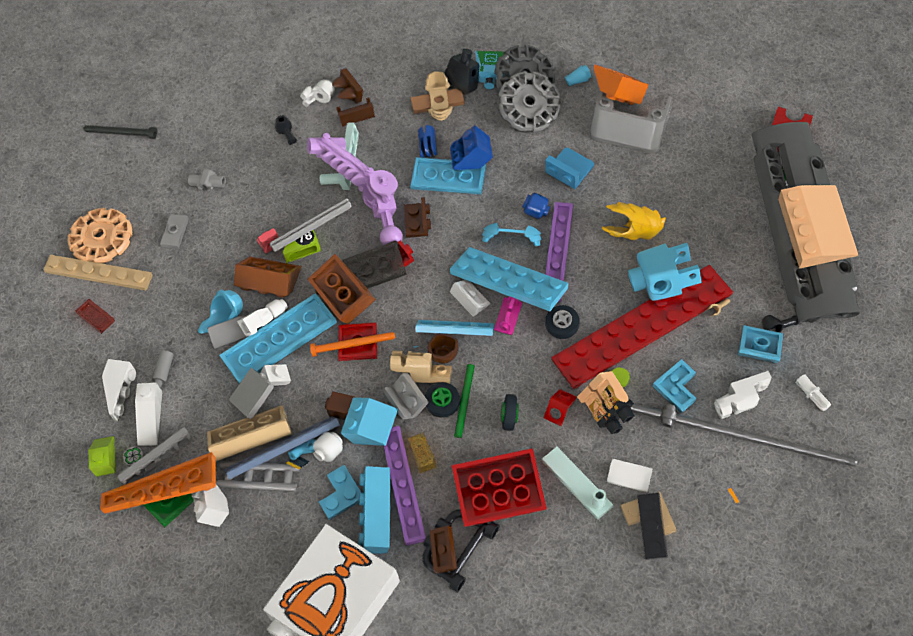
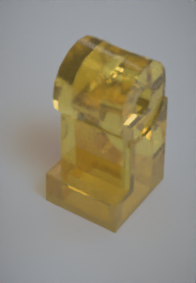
M424 433L409 437L408 441L419 473L437 468L435 458Z

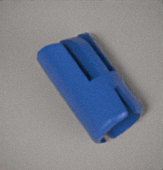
M425 125V133L423 126L418 129L420 158H425V152L427 157H432V151L436 156L437 145L434 127Z

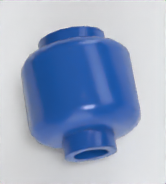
M534 192L531 195H527L522 208H524L525 214L535 219H540L542 215L546 217L550 206H548V199Z

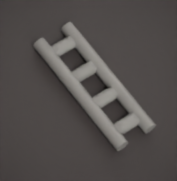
M220 461L219 467L224 469L239 461ZM262 463L246 471L244 481L228 479L225 474L224 480H217L216 484L219 488L297 491L298 484L291 482L293 472H300V469L298 470L283 463ZM253 470L265 471L263 482L252 481ZM273 471L285 472L283 483L272 482Z

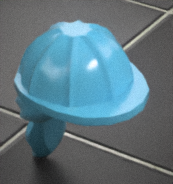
M222 289L217 291L210 305V317L201 323L198 333H208V327L238 317L243 309L241 297L234 291H224Z

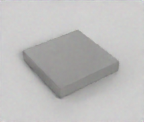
M250 368L229 398V401L246 417L252 419L274 386L256 370Z

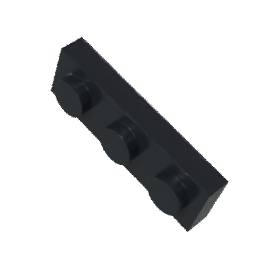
M660 493L637 495L645 559L666 558L668 553Z

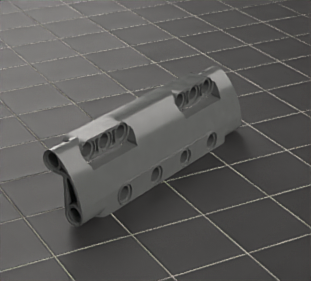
M782 123L754 131L752 133L756 150L754 165L787 298L795 306L798 324L801 325L802 322L813 323L820 318H850L859 315L860 311L855 296L857 282L850 258L809 266L816 293L815 297L808 267L799 269L779 204L780 192L782 189H787L777 147L780 152L788 188L805 185H830L820 146L814 143L809 123Z

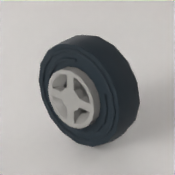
M566 305L553 307L545 317V326L548 333L558 339L572 337L579 328L580 318L577 312L572 307Z

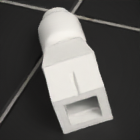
M275 299L268 303L264 309L251 312L237 322L247 337L258 332L257 328L265 326L272 319H276L284 314L288 306L283 299Z

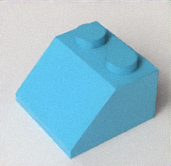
M353 398L341 434L353 444L386 446L398 409L371 398Z

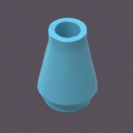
M581 65L566 76L565 81L568 86L587 82L592 76L587 65Z

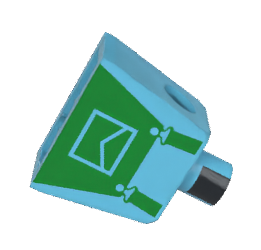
M475 51L476 62L480 65L478 82H484L486 89L494 88L495 80L497 79L496 74H494L495 65L498 58L503 56L504 51Z

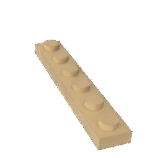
M56 255L49 256L43 269L45 273L147 291L153 276L151 272L90 261L86 262Z

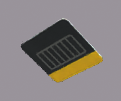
M302 457L286 462V464L298 470L309 463L308 460Z

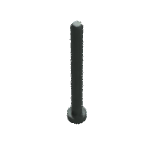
M86 125L83 128L85 132L149 136L150 139H155L157 135L156 127L138 129Z

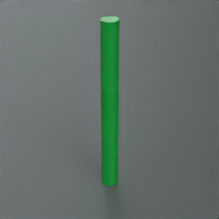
M467 364L454 433L455 438H462L475 368L473 364Z

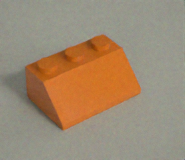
M594 65L593 68L599 89L606 93L605 97L630 105L634 103L641 104L649 84L621 72Z

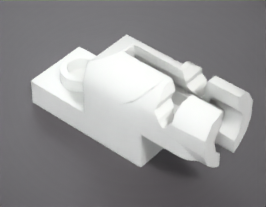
M766 371L731 383L728 390L729 393L715 399L714 407L719 418L730 417L732 411L737 415L755 408L759 401L757 392L763 391L769 386L772 378L769 372Z

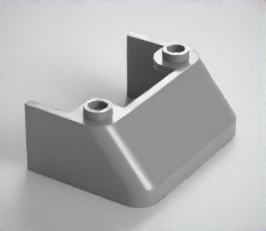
M600 91L590 128L591 138L596 141L642 152H656L659 149L668 122L672 97L669 96L665 110L659 108L652 109L646 118L613 110V100L605 97L606 93Z

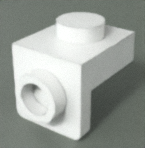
M286 364L264 365L259 373L273 386L287 385L291 381Z

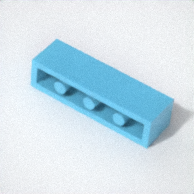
M365 466L363 474L360 473L359 486H363V493L359 494V505L362 506V513H359L358 523L362 526V533H359L358 545L370 553L384 554L390 548V468Z

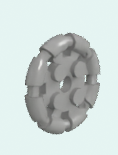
M524 71L514 74L508 82L502 85L498 98L500 103L498 105L502 117L511 123L510 126L522 132H538L546 129L551 122L556 120L561 107L559 105L560 94L555 84L548 80V77L538 72L526 73ZM527 80H532L533 85L527 84ZM514 85L518 86L516 90L513 88ZM542 85L547 88L545 91L541 88ZM527 97L533 98L534 104L528 105L525 99ZM508 98H512L511 103H507ZM547 99L552 100V104H547ZM516 112L519 116L515 118L512 113ZM543 112L547 115L545 119L541 116ZM533 119V124L527 123V120Z

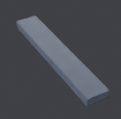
M331 416L224 468V472L228 479H231L340 424L337 418Z

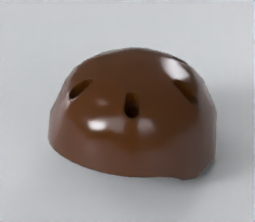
M444 333L434 335L427 345L428 353L432 354V360L441 364L451 362L458 353L457 338Z

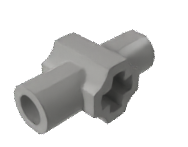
M204 169L200 175L190 174L188 183L190 186H197L199 190L210 192L213 190V187H225L226 179L224 176H217L210 169Z

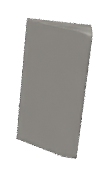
M239 316L207 328L214 349L247 338L237 322L244 316Z

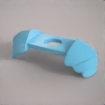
M497 223L483 228V242H488L494 235H498L500 231L524 233L525 237H529L530 241L534 243V246H541V233L529 225L526 230L499 228Z

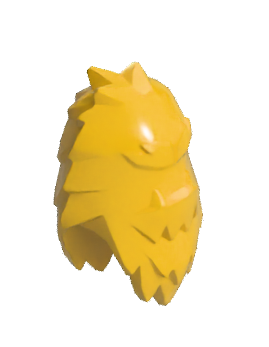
M622 202L606 206V208L624 214L629 218L627 224L623 225L629 228L602 226V229L613 237H624L633 241L638 238L650 240L664 228L666 217L661 218L656 209L653 211L645 206L639 207L631 203L626 204Z

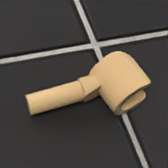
M727 298L720 304H712L707 310L713 307L716 312L711 316H716L720 313L722 307L730 303V299Z

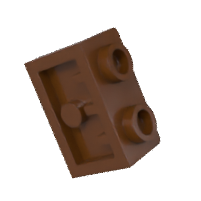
M421 197V203L404 205L406 238L428 236V230L431 229V221L427 219V214H430L429 203L426 204L425 197Z

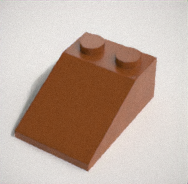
M336 254L307 279L338 319L346 324L351 323L376 300L366 286Z

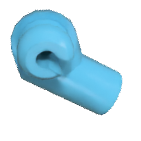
M311 439L294 447L288 452L289 457L295 460L302 454L315 452L313 443L316 440Z

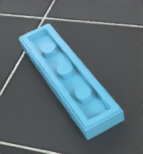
M418 320L416 332L493 336L494 324Z

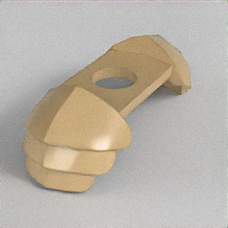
M435 71L428 74L425 89L430 92L431 109H428L432 117L443 121L451 114L453 108L448 105L447 89L450 84L443 72ZM436 97H443L444 101L436 103L434 99Z

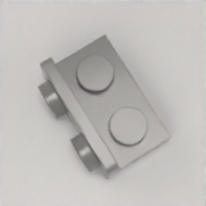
M402 373L393 386L383 389L388 401L391 402L393 407L398 409L397 414L402 419L417 417L428 404L427 399L408 373Z

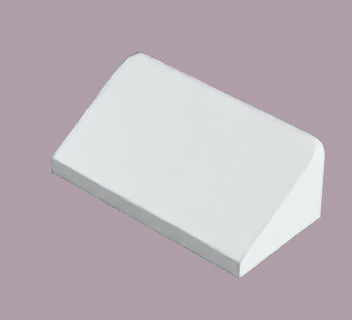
M468 280L455 282L450 290V293L473 317L490 305V302Z
M612 459L607 483L647 493L653 469Z

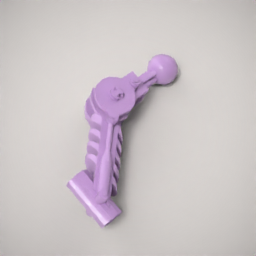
M324 133L322 138H308V153L316 154L317 158H322L323 161L336 169L337 172L358 186V189L363 192L364 203L372 208L374 218H381L383 229L380 232V241L382 245L391 249L398 247L397 242L402 241L403 234L399 228L394 226L392 219L396 210L393 195L398 187L395 176L384 170L374 171L372 167L362 163L353 154L346 151V141L343 137L330 138L328 133Z

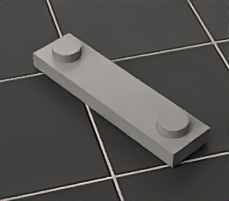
M185 427L175 431L170 438L136 463L123 469L117 477L123 485L139 480L191 442L193 438Z

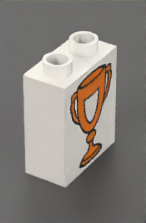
M326 524L264 607V612L272 621L267 631L273 636H362L400 582L397 571Z

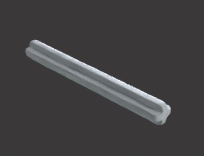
M345 198L271 241L270 246L274 252L278 251L352 207L350 201Z

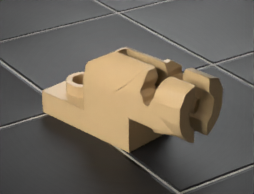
M392 350L390 358L391 371L410 373L414 382H446L450 384L452 366L432 365V354L408 351L407 355H404L403 351Z

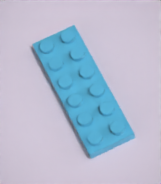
M471 247L450 268V274L547 311L552 310L568 289L567 282Z
M315 293L219 356L240 384L250 368L260 373L264 365H273L336 324L337 321Z

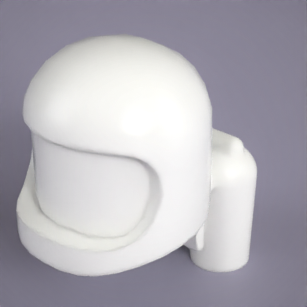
M328 80L319 81L313 89L311 86L306 87L300 95L304 100L303 105L308 107L315 100L321 103H328L335 92V88Z

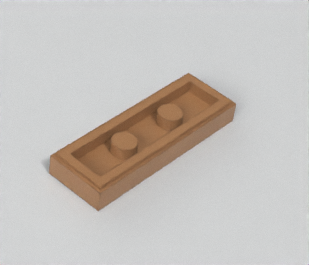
M447 90L449 106L464 105L461 90ZM430 94L411 97L414 114L428 112V109H431ZM436 97L434 101L441 103L444 101V98Z

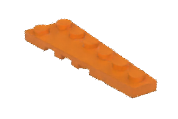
M210 452L101 494L100 510L106 514L198 491L210 490L216 487V458Z

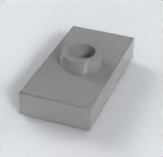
M170 214L160 243L161 247L179 249L189 220L188 216Z

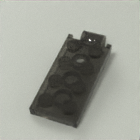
M396 240L342 260L367 289L407 275Z

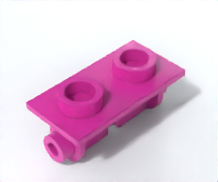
M510 296L508 298L504 297L494 327L495 331L512 336L522 302Z

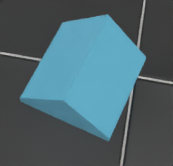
M744 325L737 355L778 363L781 359L783 333Z

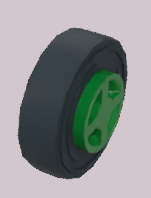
M446 382L432 385L425 394V398L428 401L426 405L427 410L433 416L439 418L453 415L460 405V395L457 389L452 384Z
M506 394L504 402H502L500 421L502 422L503 430L513 431L515 423L518 421L519 403H517L516 395Z

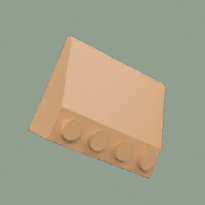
M805 185L781 190L778 200L799 269L858 256L836 185Z

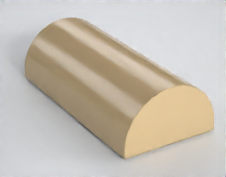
M281 405L256 414L252 419L247 417L208 431L209 452H212L216 461L292 435L283 406Z

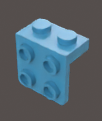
M564 148L556 158L549 155L545 160V173L573 189L577 188L594 167L593 161L570 148Z

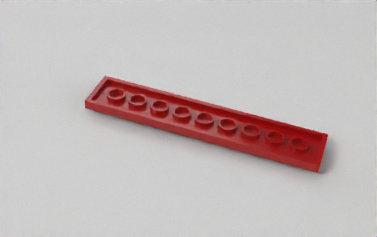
M709 264L700 270L702 283L682 288L681 295L656 301L650 299L554 355L551 357V360L572 389H575L706 311L710 305L717 304L733 294V291Z

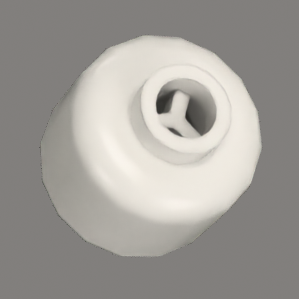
M325 432L313 443L315 451L313 454L319 461L331 462L342 452L343 441L336 433Z

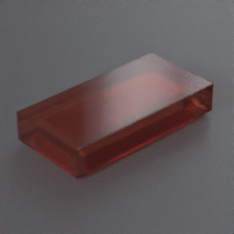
M90 299L75 310L77 315L101 334L115 322L111 315Z

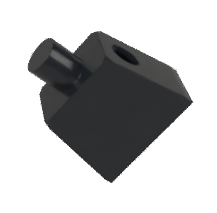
M463 49L462 53L451 57L444 72L449 84L466 94L478 88L480 65L471 59L473 52L470 49Z

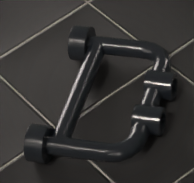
M461 509L452 511L446 519L440 517L435 528L452 527L453 522L457 518H462ZM494 521L475 525L479 528L456 561L457 569L450 572H434L433 562L431 561L432 549L429 534L423 543L426 546L422 555L424 566L430 572L449 582V588L458 593L466 580L459 573L483 536L492 540L497 534L500 525Z

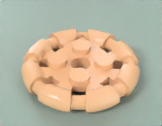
M98 208L88 211V214L83 217L80 216L71 226V233L68 234V246L78 260L101 264L113 260V257L120 256L129 246V238L132 237L133 233L131 223L122 212L110 208L106 210L105 208ZM90 220H93V221H94V222L90 223L89 225L87 224V222H89ZM104 232L102 236L95 237L97 233Z

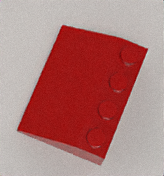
M533 448L451 465L464 527L547 510Z

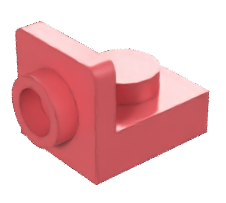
M273 228L258 237L257 243L265 254L272 251L270 242L278 238V234Z

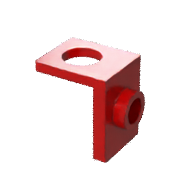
M559 389L550 398L543 418L562 426L568 408L576 401L577 397ZM551 409H558L561 417L558 419L552 417Z

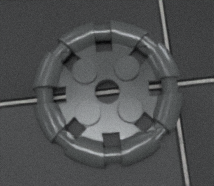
M519 45L513 46L504 51L503 56L499 57L496 62L494 71L497 78L495 80L496 85L500 91L502 85L508 82L511 76L521 71H527L528 73L534 71L541 74L544 71L546 72V77L549 78L548 80L553 84L555 76H553L554 67L547 55L544 56L540 52L541 50L530 45H524V47H519ZM535 57L541 61L539 64L533 61ZM511 59L513 63L510 64L507 61ZM508 73V78H503V74ZM527 80V84L533 85L532 80ZM514 85L513 88L516 90L518 86ZM542 85V88L545 91L547 88L544 85ZM527 97L525 99V102L527 104L531 103V105H533L534 99L531 97Z

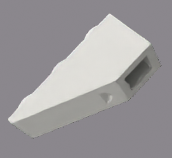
M108 359L102 379L109 415L114 421L118 422L119 416L123 415V404L125 398H128L130 395L129 386L136 377V371L130 362Z
M217 484L216 487L210 490L192 493L197 522L220 527L228 516L229 509L227 498Z

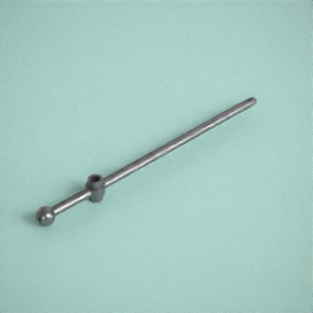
M635 403L631 407V410L634 412L660 418V425L672 428L673 423L678 422L855 466L858 463L857 459L679 415L676 413L677 407L666 404L662 410Z

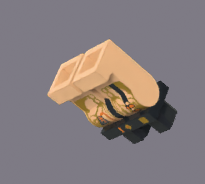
M612 371L599 373L591 381L590 386H587L577 398L581 403H586L599 428L606 427L611 434H616L623 429L618 421L619 419L626 423L635 417L631 410L634 403L631 399H628V395Z

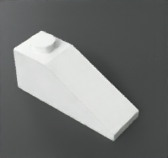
M157 383L137 384L135 409L138 447L158 446L162 390Z

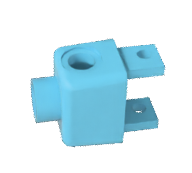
M666 243L639 252L637 254L638 267L628 270L633 291L646 289L649 298L652 301L681 295L682 288L702 283L698 265L678 270L676 267L677 264L691 261L688 244L684 243L668 248Z

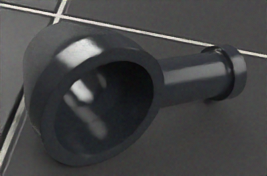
M284 115L278 116L275 121L276 132L284 134L290 145L296 143L297 139L291 133V121Z
M767 315L762 319L763 329L771 330L775 328V332L780 333L783 328L798 325V317L795 315L781 321L773 315Z

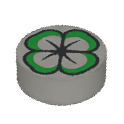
M133 446L124 452L123 460L128 466H131L145 455L139 447Z

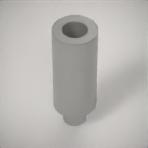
M165 350L160 351L152 381L157 383L160 389L162 384L166 383L174 356L173 353Z

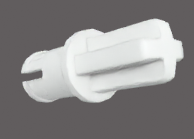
M806 374L796 380L795 383L804 391L807 399L810 398L820 410L825 411L831 406V403L820 392V388L816 387Z

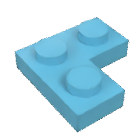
M681 359L653 383V387L682 413L696 401V397L684 387L695 376L696 372Z
M345 465L327 474L336 492L319 501L329 520L359 503L361 491Z

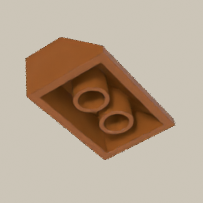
M249 256L235 264L234 286L240 287L241 290L245 291L252 289L257 290L260 294L273 293L277 297H286L293 292L301 266Z

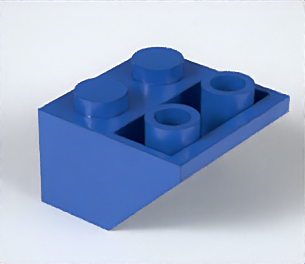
M475 125L466 130L463 136L454 141L450 146L452 168L454 170L480 169L493 158L490 136Z

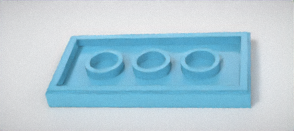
M416 157L410 187L416 190L482 194L486 164L480 169L454 170L452 168V160Z

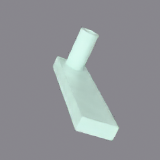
M347 123L345 133L346 151L355 157L359 132L354 123ZM342 174L320 175L321 185L340 184L342 190H350L351 181Z
M558 447L542 458V462L597 520L613 507V504L606 498L605 491L598 489Z

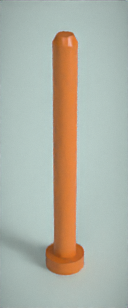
M388 332L322 345L311 343L310 350L312 357H315L317 353L393 340L395 339V333Z

